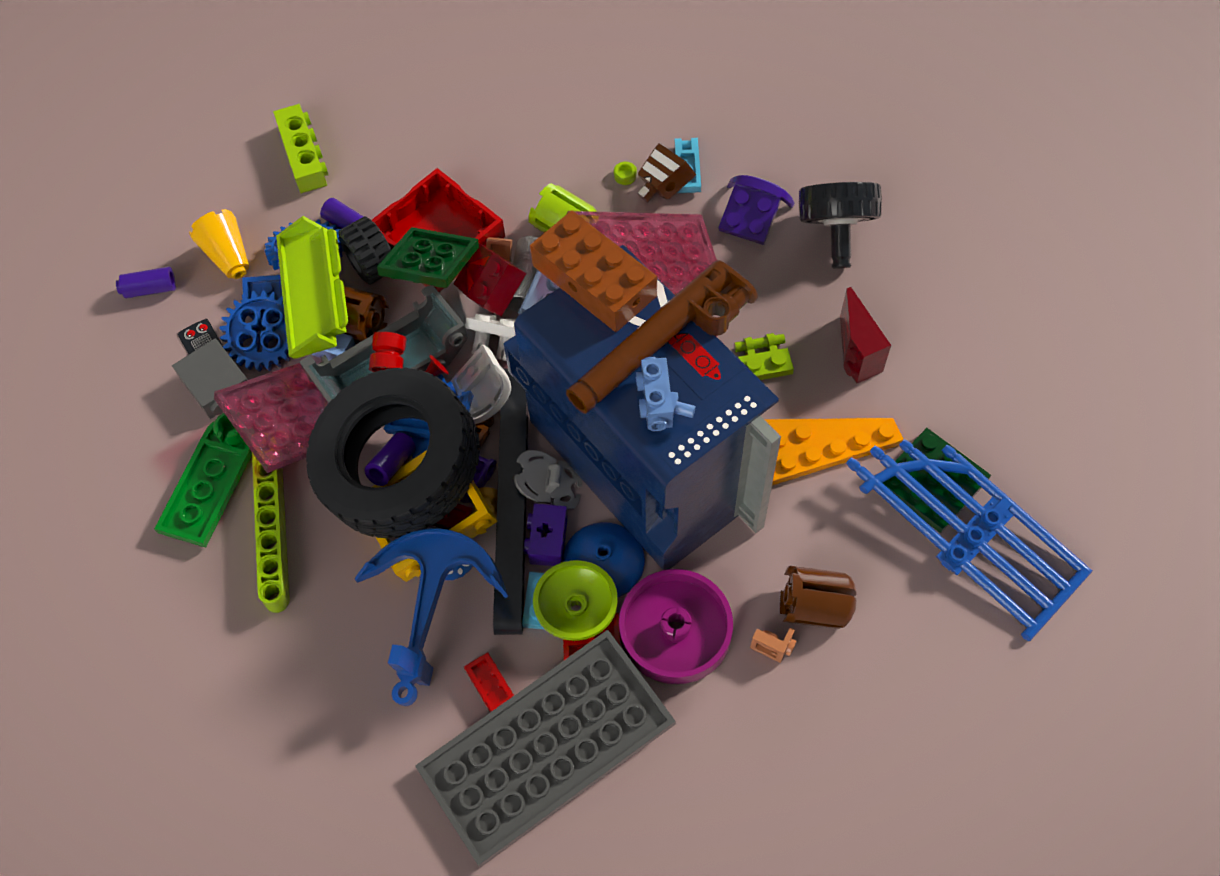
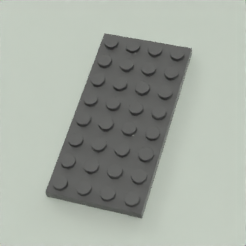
M606 630L419 762L415 767L478 866L482 867L676 725V721L611 633Z

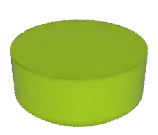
M620 162L614 167V179L618 184L630 185L635 182L637 168L633 163Z

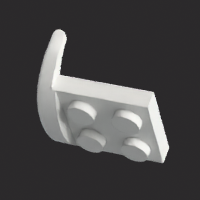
M483 344L451 380L458 396L466 391L473 393L474 397L469 413L474 419L475 424L484 422L496 414L505 404L511 392V383L508 375L497 362L491 349Z

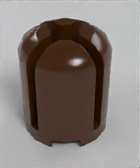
M344 286L348 315L346 333L344 334L362 342L375 332L387 327L388 323L383 321L385 308L389 309V305L383 295Z
M797 566L787 567L784 575H788L789 579L784 591L781 590L780 614L786 615L782 622L833 629L846 627L855 613L857 602L855 598L857 594L856 586L851 576L842 572Z

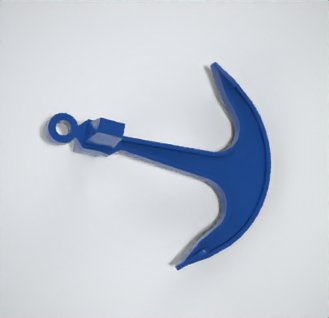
M425 529L403 535L386 545L370 561L366 562L355 577V581L359 583L379 575L397 562L405 559L416 560L420 565L421 576L409 646L406 648L401 645L392 644L388 664L397 671L396 674L401 680L392 690L393 700L401 706H410L416 701L418 691L414 686L415 683L430 686L434 668L426 661L423 647L444 580L448 573L457 566L471 565L480 572L489 584L501 592L505 598L508 597L502 576L490 555L471 538L452 530ZM408 689L407 696L402 698V692Z

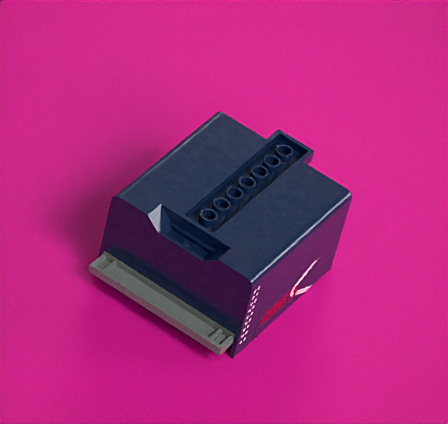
M624 244L620 246V248L644 265ZM657 278V297L619 331L614 332L559 287L521 313L514 322L516 335L503 343L508 371L525 389L530 422L662 570L671 569L738 516L755 533L763 529L781 436L760 415L778 403L779 398L716 336L706 333L691 321L651 357L667 359L670 391L678 392L679 402L696 406L693 418L674 414L673 427L662 431L649 430L646 418H640L639 399H644L643 391H637L636 372H641V366L602 401L597 403L588 413L580 412L568 399L566 390L578 382V379L675 295Z

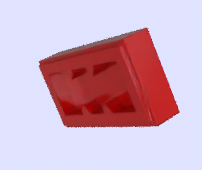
M489 652L463 666L489 712H492L514 696Z

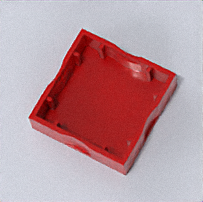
M438 168L413 186L403 198L389 205L372 219L384 235L391 250L411 227L476 238L485 247L488 237L501 239L506 237L503 219L480 201L470 197L460 185ZM434 286L438 292L444 289L443 287L439 288Z

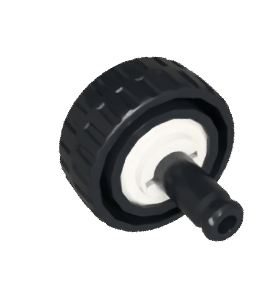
M836 182L800 188V221L831 226L832 268H850L851 225H857V222L876 220L881 217L882 194L880 184L873 182Z

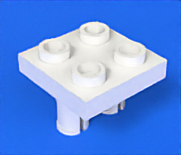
M488 313L475 314V317L466 318L465 328L476 331L471 353L474 354L482 344L488 347L490 334L500 336L495 358L507 361L503 343L516 335L514 329L516 319L506 318L499 321L496 320L497 315Z

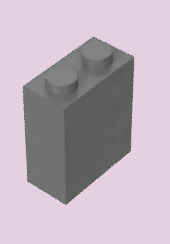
M216 338L172 365L180 380L210 419L222 414L228 407L245 399L253 392L246 376Z

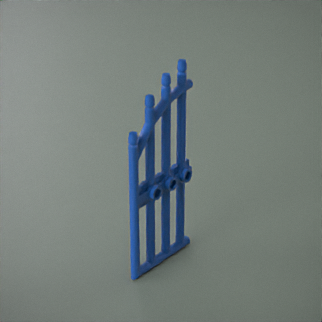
M904 439L899 446L914 461L896 463L890 456L884 454L881 448L874 446L870 453L887 468L876 475H873L852 457L846 462L848 467L855 471L864 481L859 486V489L864 494L874 490L941 550L936 557L949 571L951 570L956 576L963 570L1026 627L1021 636L1027 641H1031L1093 572L1092 569L962 455L957 454L956 450L949 445H946L941 451L947 458L952 459V462L928 459L921 451L914 448L913 444ZM926 470L970 509L975 516L965 524L908 472ZM944 472L967 474L992 498L984 506L980 505ZM896 476L953 527L958 534L948 543L888 489L883 482ZM1013 516L1016 517L1077 572L1069 581H1066L1004 525ZM996 534L1060 589L1052 600L1045 596L987 544ZM979 552L1043 608L1035 619L1028 615L970 562Z

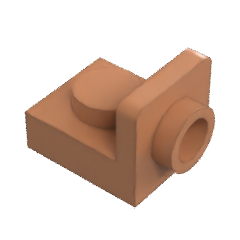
M789 628L782 641L779 640L776 634L770 631L756 629L752 637L750 649L781 663L784 655L790 656L797 641L793 639L795 630Z

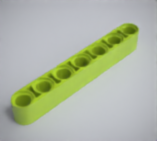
M263 434L255 438L252 443L257 588L259 599L270 612L279 613L287 608L290 600L282 453L275 439L268 434ZM272 472L270 475L264 476L266 473ZM273 495L271 499L265 500L268 496ZM270 519H275L271 524H266ZM276 543L273 548L267 549L270 544ZM272 568H278L273 574H268ZM279 593L277 598L269 600L272 594Z

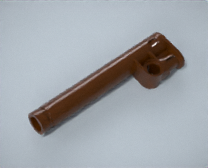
M720 260L714 261L578 379V382L571 385L566 390L568 399L580 412L588 413L597 403L602 401L641 366V360L653 356L691 321L710 335L718 336L724 334L728 330L729 323L739 315V310L746 303L752 304L757 301L758 294L756 289L748 280Z

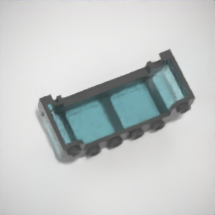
M429 285L421 290L425 296L424 302L418 304L415 301L412 303L414 311L378 331L397 333L406 337V348L404 353L400 355L404 359L403 368L425 371L430 364L429 355L435 357L446 368L451 364L468 339L465 324L433 285ZM373 335L330 361L325 355L321 357L322 362L316 364L311 355L299 361L306 377L310 382L314 383L327 403L334 399L346 386L351 385L352 382L373 373L369 370L370 355L375 353L372 350Z

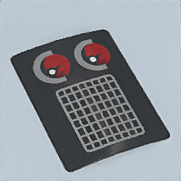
M208 319L194 323L177 333L188 354H191L215 338L223 347Z

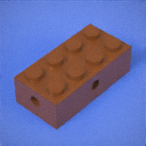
M573 210L530 244L533 266L614 332L619 331L657 297V275Z

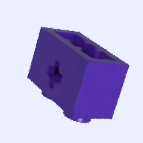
M534 504L533 514L529 513L527 519V529L531 530L530 538H525L524 554L528 555L530 565L555 566L563 562L568 522L567 506Z

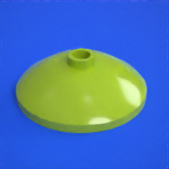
M580 560L562 562L550 568L539 579L533 593V607L537 620L550 634L564 640H584L599 634L614 618L618 604L616 586L609 574L593 563ZM574 605L581 606V609L578 611H574L571 608Z

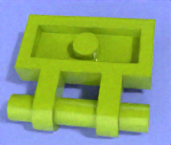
M770 333L762 338L752 339V337L743 338V341L734 342L735 352L745 351L746 353L745 356H739L738 358L760 380L792 375L794 372L788 348H777V345L786 343L784 334L774 335V333ZM763 347L768 349L767 352L755 353L754 350Z

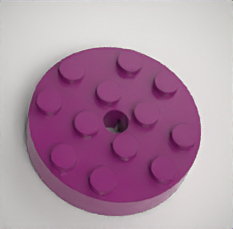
M668 569L655 572L639 581L627 594L622 604L619 617L621 644L634 666L653 680L667 684H686L700 680L712 673L721 664L729 650L733 633L731 607L718 586L698 573L683 569ZM672 622H679L683 625V627L680 629H676V633L674 634V629L671 628L669 624Z

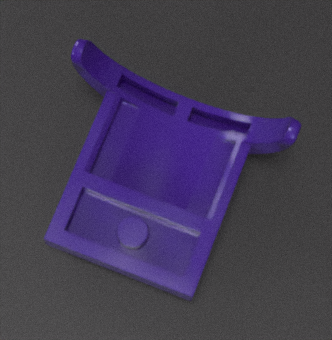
M748 175L735 176L730 179L727 188H734L718 229L721 232L764 245L781 200L790 208L794 207L795 202L786 190L772 182Z

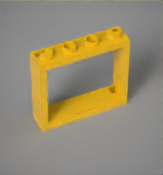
M427 450L402 466L386 485H373L372 487L390 486L408 477L420 465ZM474 480L470 483L467 493L478 511L449 529L471 539L478 534L487 532V528L498 522ZM376 537L382 549L391 543L389 538ZM405 559L391 566L394 573L405 582L421 575L420 565L413 559Z

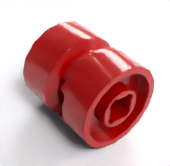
M375 332L372 339V350L375 353L370 355L369 370L376 372L391 368L403 369L404 359L400 355L405 351L406 337L392 332Z

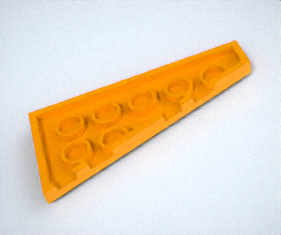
M893 418L764 419L781 436L772 486L846 463L851 457L858 459L871 455L870 450L874 446L884 451L899 446L904 440Z

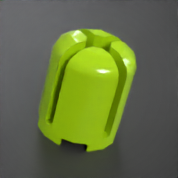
M552 183L545 186L539 193L543 197L536 209L531 207L528 216L529 223L543 233L571 210L595 228H597L598 212L592 205L559 185Z

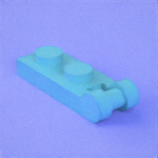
M675 138V154L685 160L696 173V176L677 193L701 192L698 138L682 141V138Z

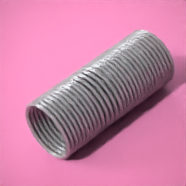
M524 236L517 241L513 265L527 274L507 306L515 312L519 311L537 272L532 263L530 244L538 239L535 236Z

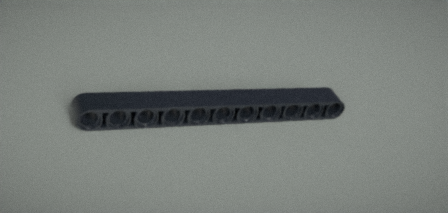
M503 368L509 377L511 392L500 410L497 493L498 522H496L495 565L502 576L508 597L505 598L501 592L494 588L493 633L494 635H523L524 542L526 538L527 497L520 493L516 487L514 476L516 474L520 475L523 470L521 464L516 462L518 457L523 452L528 451L529 411L525 389L509 373L508 368Z

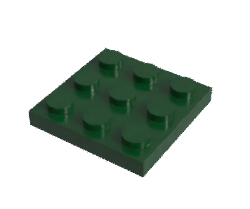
M411 227L377 266L378 275L433 285L439 288H448L479 248L478 239Z
M927 427L911 443L914 445V448L921 451L928 459L952 462V459L947 458L941 451L946 445H951ZM955 449L957 454L962 455L985 477L990 479L991 474ZM903 452L895 462L902 463L914 460L908 453ZM926 470L908 472L956 516L965 507L961 501ZM944 472L971 497H974L981 489L967 474ZM896 476L883 482L888 489L939 533H942L949 525Z

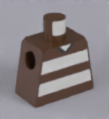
M658 143L638 172L639 177L645 183L638 192V195L647 203L656 193L666 200L670 199L692 180L696 173L685 160Z

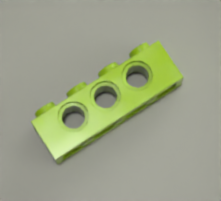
M300 103L273 111L300 193L328 186L324 177L329 175L325 162H319V159L323 158L319 144L314 146L313 142H317L313 128L308 129V126L312 125L308 112H302Z

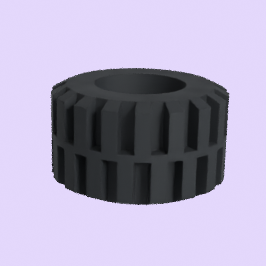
M364 216L340 229L338 234L341 246L362 280L371 285L385 277L378 275L377 266L389 254L391 248L377 225L371 219Z

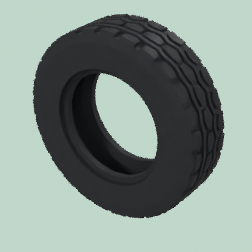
M391 368L376 371L359 378L341 390L328 403L322 414L318 417L314 425L315 427L311 432L306 455L309 483L314 494L317 495L320 502L331 513L361 534L371 537L376 536L377 538H399L415 531L425 530L431 525L433 526L458 505V502L464 497L475 476L476 466H478L480 451L478 448H480L474 419L446 383L438 377H434L433 374L422 370ZM413 418L427 422L430 434L428 449L422 462L413 473L402 481L386 487L375 488L361 484L358 475L359 457L368 439L378 429L399 419Z

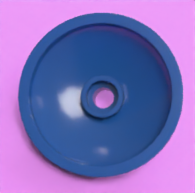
M599 522L583 527L570 538L563 554V562L573 560L587 561L605 570L616 586L617 597L628 593L639 582L644 571L645 557L642 546L625 527L615 523ZM602 550L608 552L606 556H600L598 553Z

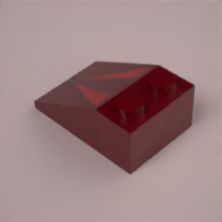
M479 243V248L462 268L453 284L479 306L502 317L527 273Z
M852 287L846 289L840 314L843 366L846 374L852 376L857 384L884 371L891 344Z

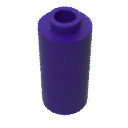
M335 198L326 200L320 211L321 218L332 225H336L338 229H342L364 217Z
M169 266L119 275V280H116V289L119 295L122 294L127 299L175 291L176 281L173 270Z
M395 433L365 466L364 472L366 477L375 485H386L415 452L416 446L413 439L407 434Z

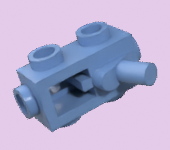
M647 357L641 360V372H636L637 391H643L644 399H639L640 418H646L647 428L651 431H662L673 427L674 414L693 418L696 406L679 402L678 392L670 391L667 359Z

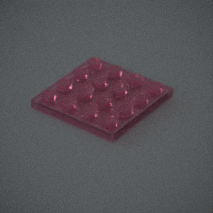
M300 363L214 392V400L267 473L306 458L311 432L315 427L314 425L318 417L328 405L314 383L310 382L306 377ZM320 382L326 390V392L331 397V399H334L335 396L329 390L324 382Z

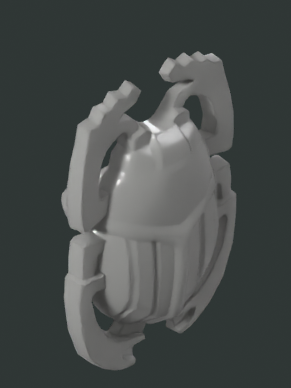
M535 450L523 452L518 457L516 462L521 464L523 470L520 475L516 474L514 476V481L520 493L536 502L550 503L551 498H553L552 505L567 506V509H575L578 502H580L581 496L576 494L574 498L571 485L577 481V486L581 487L583 480L567 462L559 460L556 464L557 459L544 452ZM531 457H540V458H542V459H535V460H533V461H531V462H529V460H528V459H530ZM564 469H566L567 471H569V472L572 474V478H573V479H571V478L566 474V472L564 471ZM561 497H570L568 502L560 501Z

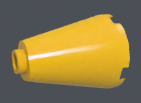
M224 209L222 214L216 215L212 211L201 216L192 224L193 231H189L192 240L228 278L240 279L244 277L249 269V264L237 220L232 211Z

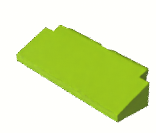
M302 216L276 235L289 357L294 359L336 347V335L346 333V325L348 323L343 281L339 279L341 262L337 232L333 229L328 230Z

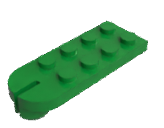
M231 411L223 413L206 428L154 528L157 533L201 547H207L252 456V443L257 438L252 426L240 414L235 416Z

